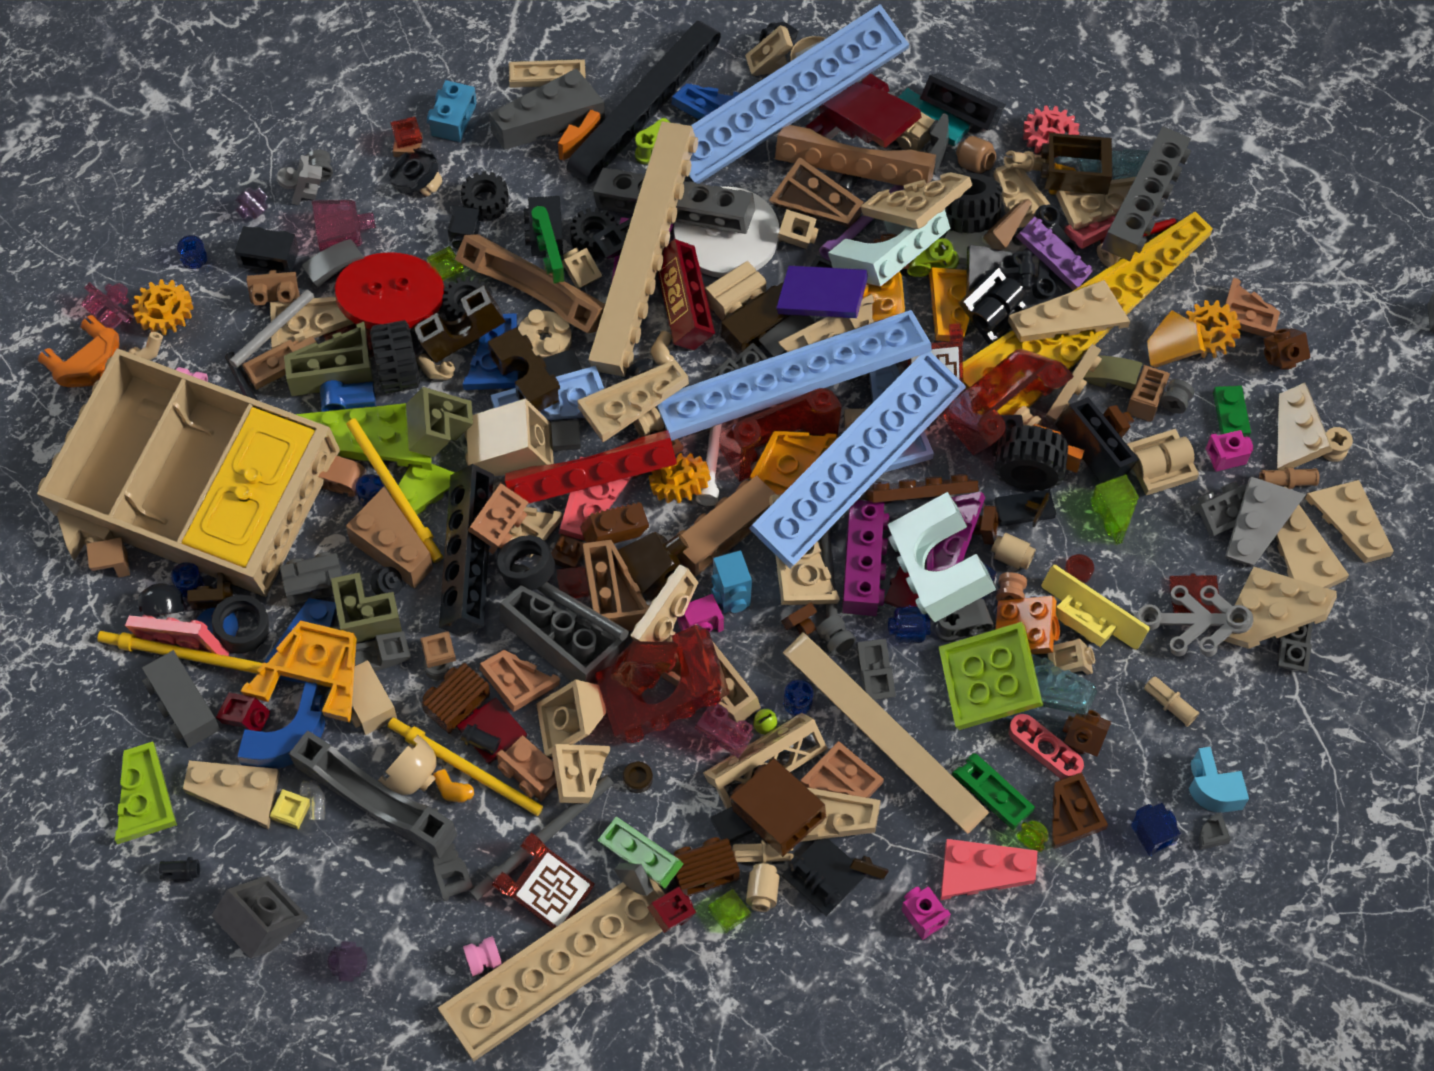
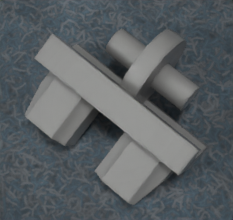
M301 155L297 171L291 167H284L278 171L276 177L278 184L285 189H295L292 204L300 205L301 198L312 200L316 198L318 185H320L322 177V167L309 165V156Z

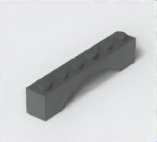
M308 730L289 753L298 770L438 859L442 857L458 835L453 821L429 806L417 803L387 788L354 765L332 745Z

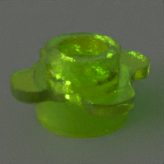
M1038 821L1023 822L1021 825L1022 831L1017 834L1018 840L1026 847L1042 852L1044 850V842H1047L1049 839L1048 830Z

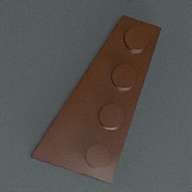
M967 474L951 475V479L942 480V477H926L925 481L904 479L899 480V483L875 482L859 499L875 503L941 496L946 492L949 495L979 492L977 480L968 479Z

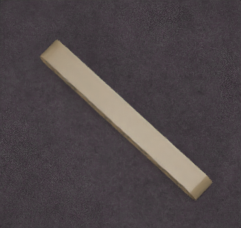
M804 632L783 652L825 696L967 834L989 814L977 799Z

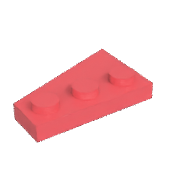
M633 476L571 492L559 534L585 541L580 528L581 524L591 513H600L602 510L610 509Z
M129 615L125 624L140 639L170 645L178 644L180 647L228 656L230 653L207 629V625L200 621L182 622L171 617L164 620L156 619L150 615H143L142 617Z
M947 839L940 900L951 899L952 896L962 894H978L979 891L997 888L1001 890L1034 884L1036 880L1038 851Z

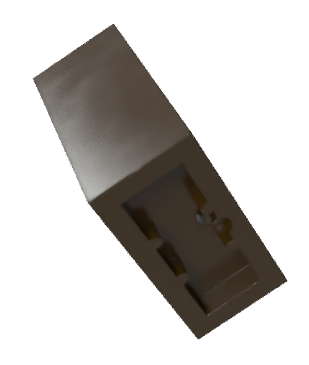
M1049 133L1047 143H1042L1041 159H1045L1041 166V178H1045V189L1108 195L1112 180V138ZM1054 156L1097 160V173L1054 169Z

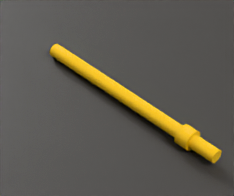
M356 418L349 420L346 425L407 521L430 552L432 561L434 563L439 562L443 559V555L434 543V536L430 529L424 527Z
M100 631L97 637L98 642L116 645L121 650L133 651L136 649L165 655L174 650L180 659L258 674L257 670L263 664L136 638L135 634L122 632L120 635Z
M394 717L389 721L387 727L405 737L407 743L415 747L417 743L413 739L419 735L430 745L438 758L536 816L541 813L543 805L426 737L425 732L415 726L411 728Z

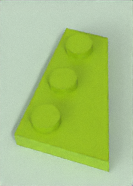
M154 742L124 750L120 783L122 787L121 798L117 813L119 816L118 828L115 833L117 845L177 825Z

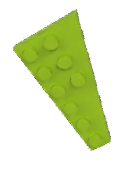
M406 403L295 414L330 427L340 449L337 456L369 461L346 425L349 420L356 418L382 461H395L398 466L408 467L409 464L422 465L423 469L432 470V458L430 456L409 451Z

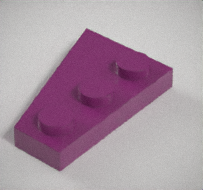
M982 492L951 497L957 505L967 527L940 541L930 550L927 555L928 571H943L963 561L986 498Z

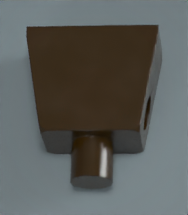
M652 532L618 549V552L626 564L633 581L637 583L642 596L652 601L661 592L668 577L674 573L679 564L682 565L677 555L689 548V546L679 533L668 541L659 533Z

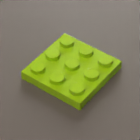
M1022 622L939 646L955 727L958 730L1043 706L1028 638Z

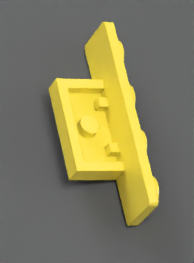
M1053 565L1041 585L1043 589L1062 601L1056 607L1057 618L1064 625L1071 627L1088 641L1095 643L1099 647L1111 635H1114L1137 650L1150 630L1149 626L1057 565Z

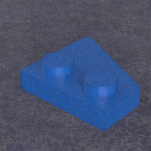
M686 83L672 97L671 104L700 120L741 93L734 92L733 96L718 94L717 88H703L699 85Z

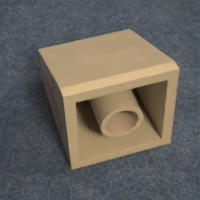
M526 399L474 414L473 425L464 432L467 440L468 452L465 457L468 466L474 464L493 473L494 476H505V473L530 466L554 464L551 423Z

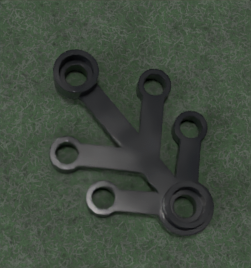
M1049 204L1040 206L1035 211L1034 217L1041 219V223L1047 229L1051 228L1052 233L1069 246L1075 254L1078 246L1059 225V210ZM1019 227L1011 240L1015 245H1023L1016 236L1024 227ZM1017 251L1010 257L1009 263L1012 268L1018 267L1020 264L1017 262L1016 257L1022 261V251ZM1040 259L1038 262V278L1032 285V293L1035 298L1046 300L1055 293L1056 284L1049 277L1050 268Z

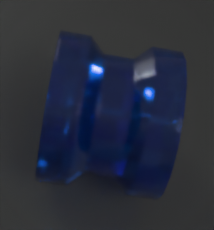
M188 235L179 240L177 251L182 265L188 269L201 268L207 261L203 241L194 235Z
M363 475L356 483L358 500L363 507L384 487L378 475Z
M183 562L173 568L171 580L174 586L181 591L183 597L188 598V590H196L197 587L204 586L200 571L195 564Z
M803 680L791 681L784 690L783 705L785 710L794 716L800 713L807 714L813 702L812 686Z

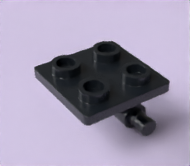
M976 245L968 246L966 295L988 273L996 268H999L1006 278H1011L1015 281L1021 279V286L1024 290L1031 289V280L1035 276V264L1031 260L1032 252L1022 251L1021 263L1018 267L1012 268L1009 259L1014 253Z

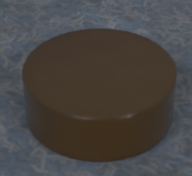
M636 761L625 767L623 783L629 791L642 793L652 785L653 773L646 763Z

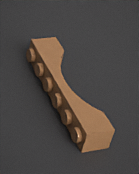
M794 125L783 127L779 132L775 153L776 160L795 163L800 157L815 168L901 186L924 179L926 184L931 182L936 160L935 154L916 150L885 151L854 147L828 139L809 128Z
M479 234L464 236L455 257L456 261L476 272L500 280L531 295L553 309L566 322L584 332H597L605 303L565 281L554 284L551 274H546L545 270Z

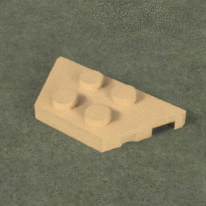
M872 294L862 298L857 319L825 317L778 341L779 346L790 352L874 323V320H872V303H874Z

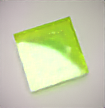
M450 246L426 258L427 262L442 277L443 281L464 270L463 264L455 260L456 254Z
M731 889L708 905L709 912L725 933L751 917L750 910L734 889Z

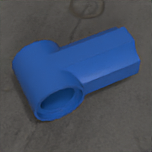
M337 380L322 383L320 386L321 412L376 406L374 383L343 384Z

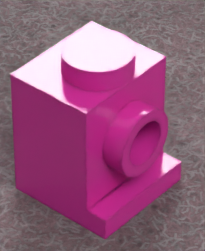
M1239 430L1218 436L1217 434H1212L1205 449L1215 472L1247 464L1253 451V444L1250 437H1244L1242 431Z
M713 594L689 602L685 614L677 618L681 632L683 634L687 633L689 638L695 635L699 636L704 631L708 634L714 628L718 632L724 629V617Z
M929 886L923 890L920 887H916L904 896L906 901L903 902L901 911L922 940L948 924L951 914L948 909L945 910ZM926 903L929 910H922L920 905Z

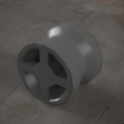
M313 150L305 155L309 156V165L322 167L321 182H325L332 177L331 158L327 151Z
M1173 379L1167 386L1168 392L1162 395L1160 401L1168 411L1177 414L1184 413L1188 407V401L1192 399L1195 393L1194 388L1183 380Z

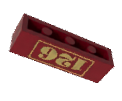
M674 239L667 247L663 248V263L660 271H658L673 343L695 350L712 337L715 331L695 246Z

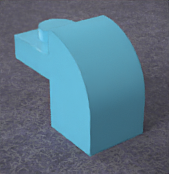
M1211 747L1199 748L1194 759L1191 760V770L1195 778L1189 787V791L1193 799L1203 808L1213 812L1223 813L1243 810L1249 797L1242 771L1218 774Z

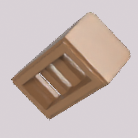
M1029 199L1016 203L984 235L983 239L992 249L1004 250L1009 245L1032 204Z
M1144 365L1130 398L1127 412L1131 416L1150 422L1153 421L1170 373ZM1145 378L1160 382V384L1146 380Z

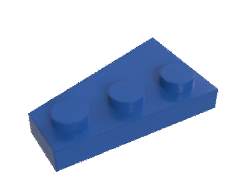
M517 313L503 314L506 322L481 336L476 355L473 356L470 363L471 368L462 384L463 390L515 388V381L518 380V371H513L503 376L490 358L488 341L517 327Z

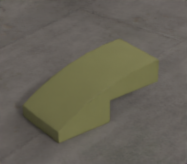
M1099 356L1102 360L1095 371L1091 372L1088 370L1083 378L1087 383L1106 388L1107 383L1134 390L1142 363L1113 356Z

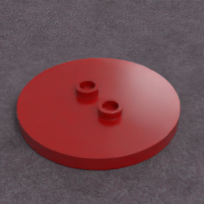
M394 252L376 253L354 261L343 269L335 284V297L342 314L355 324L364 322L365 328L371 329L375 325L405 320L411 329L440 310L443 304L444 283L439 272L431 264L418 257Z

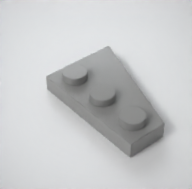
M1254 477L1249 478L1225 558L1251 567L1254 566L1306 494Z

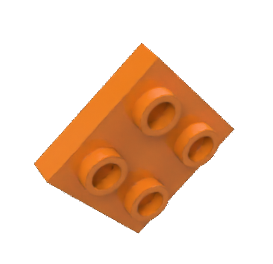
M1054 596L999 600L996 629L1022 622L1025 626L1031 655L1053 653L1054 641H1058L1060 636V626L1056 616L1057 601Z

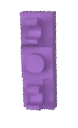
M1032 218L1016 237L1072 290H1075L1091 274V266H1087L1079 255L1076 256L1063 241L1052 233L1051 228L1047 229L1041 223V219Z

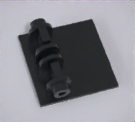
M826 838L816 840L799 858L797 856L793 857L788 863L790 867L781 876L827 917L867 874L851 869L849 866L853 860Z

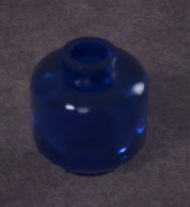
M918 606L898 607L894 610L893 617L888 618L889 635H894L898 644L922 643L925 641L926 636H930L931 633L930 616L928 613L922 614Z

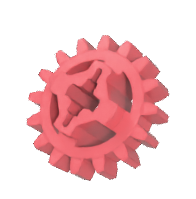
M1044 106L1042 112L1036 108L1034 115L1028 114L1027 121L1024 122L1023 140H1028V148L1035 146L1034 153L1037 154L1041 151L1042 143H1047L1049 133L1065 134L1067 131V134L1079 135V123H1074V115L1066 116L1068 110L1065 109L1062 112H1058V106H1055L1053 110H1049L1047 106Z

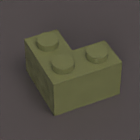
M422 387L406 403L409 451L434 457L451 440L456 441L473 425L472 402L470 400Z
M360 572L331 578L340 630L354 633L357 638L356 642L374 639L376 635L402 631L394 592L365 597Z

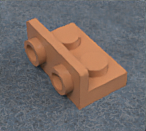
M500 483L468 531L490 545L489 552L494 554L498 547L502 549L512 538V535L508 532L513 525L518 528L526 518L527 513L523 510L529 502Z
M523 735L506 752L500 750L497 753L498 769L507 778H515L520 783V789L527 796H535L538 800L542 801L557 787L553 761Z

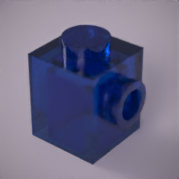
M1163 803L1155 806L1147 804L1136 811V816L1131 824L1149 856L1174 845L1181 834L1177 827L1176 817L1172 811L1165 808Z

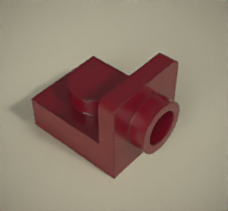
M229 692L216 719L222 724L261 732L270 715V710L256 697Z
M680 887L655 900L647 907L664 933L678 925H684L696 913L692 901L683 893Z

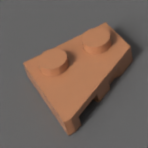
M1233 277L1225 305L1229 304L1230 312L1236 311V320L1240 321L1241 326L1239 330L1263 337L1272 336L1277 326L1280 311L1271 304L1265 303L1257 293L1253 292L1250 294L1240 286L1241 281ZM1221 317L1220 321L1226 322V325H1228L1227 321Z

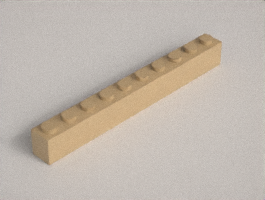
M661 122L588 359L591 366H596L598 372L625 377L627 368L633 363L634 354L632 351L635 343L637 344L640 340L641 321L647 317V301L649 295H653L656 281L654 278L656 272L660 271L662 267L663 248L669 244L670 225L676 220V205L678 199L681 200L683 197V182L685 176L690 174V159L692 153H696L698 147V138L695 137L692 126Z

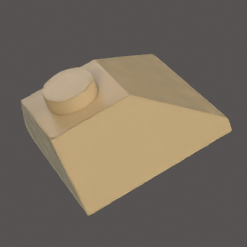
M574 680L536 703L545 755L548 758L552 757V748L555 744L573 745L591 734L606 714L601 685Z

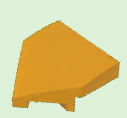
M1172 310L1147 341L1150 365L1156 368L1205 352L1200 330L1201 326Z

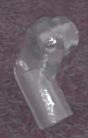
M311 780V782L303 781L300 784V795L310 797L309 820H325V796L319 783L315 780Z

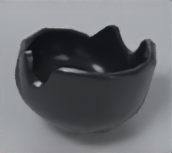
M165 583L153 584L140 593L138 598L139 611L143 612L144 615H164L183 612L184 602L182 593L173 585Z

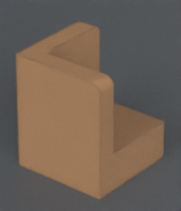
M121 537L86 544L88 564L91 571L114 567L118 577L130 576L128 553Z

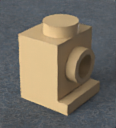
M786 209L777 236L779 242L783 241L807 249L809 243L814 244L819 229L814 227L816 219ZM795 229L801 230L802 236L793 233Z

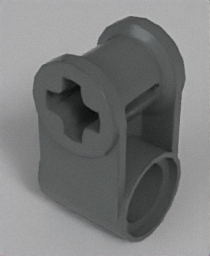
M980 598L947 617L938 620L935 632L942 641L953 642L989 632L993 629L994 625L984 599Z

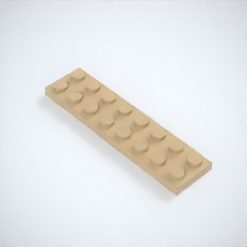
M649 878L654 890L648 896H644L634 892L622 882L438 1007L440 1014L472 1061H476L661 933L662 929L647 909L652 902L665 895L659 885Z

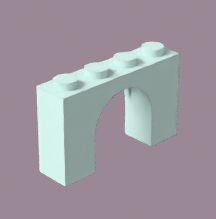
M944 210L938 213L920 229L884 221L887 232L898 235L884 242L869 244L844 239L828 252L832 267L867 270L868 279L866 283L882 286L950 229L946 212Z
M948 492L887 524L892 534L888 539L895 552L899 551L901 555L897 557V560L905 573L908 572L910 577L906 578V581L914 594L917 593L919 596L915 600L921 613L923 615L928 613L934 623L996 590L986 567L977 554L943 571L933 572L924 568L928 553L937 543L967 527L957 505Z

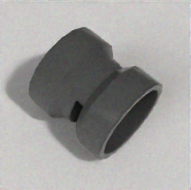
M840 615L827 618L816 629L820 638L828 643L827 648L832 655L845 652L856 641L852 632L846 630L845 622Z

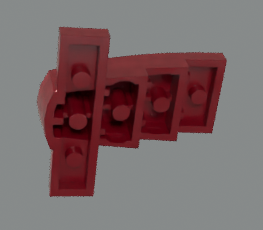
M870 73L859 83H854L820 105V115L804 128H809L828 139H832L843 131L852 139L858 136L868 144L873 140L886 148L922 118L920 109L889 94L888 84Z

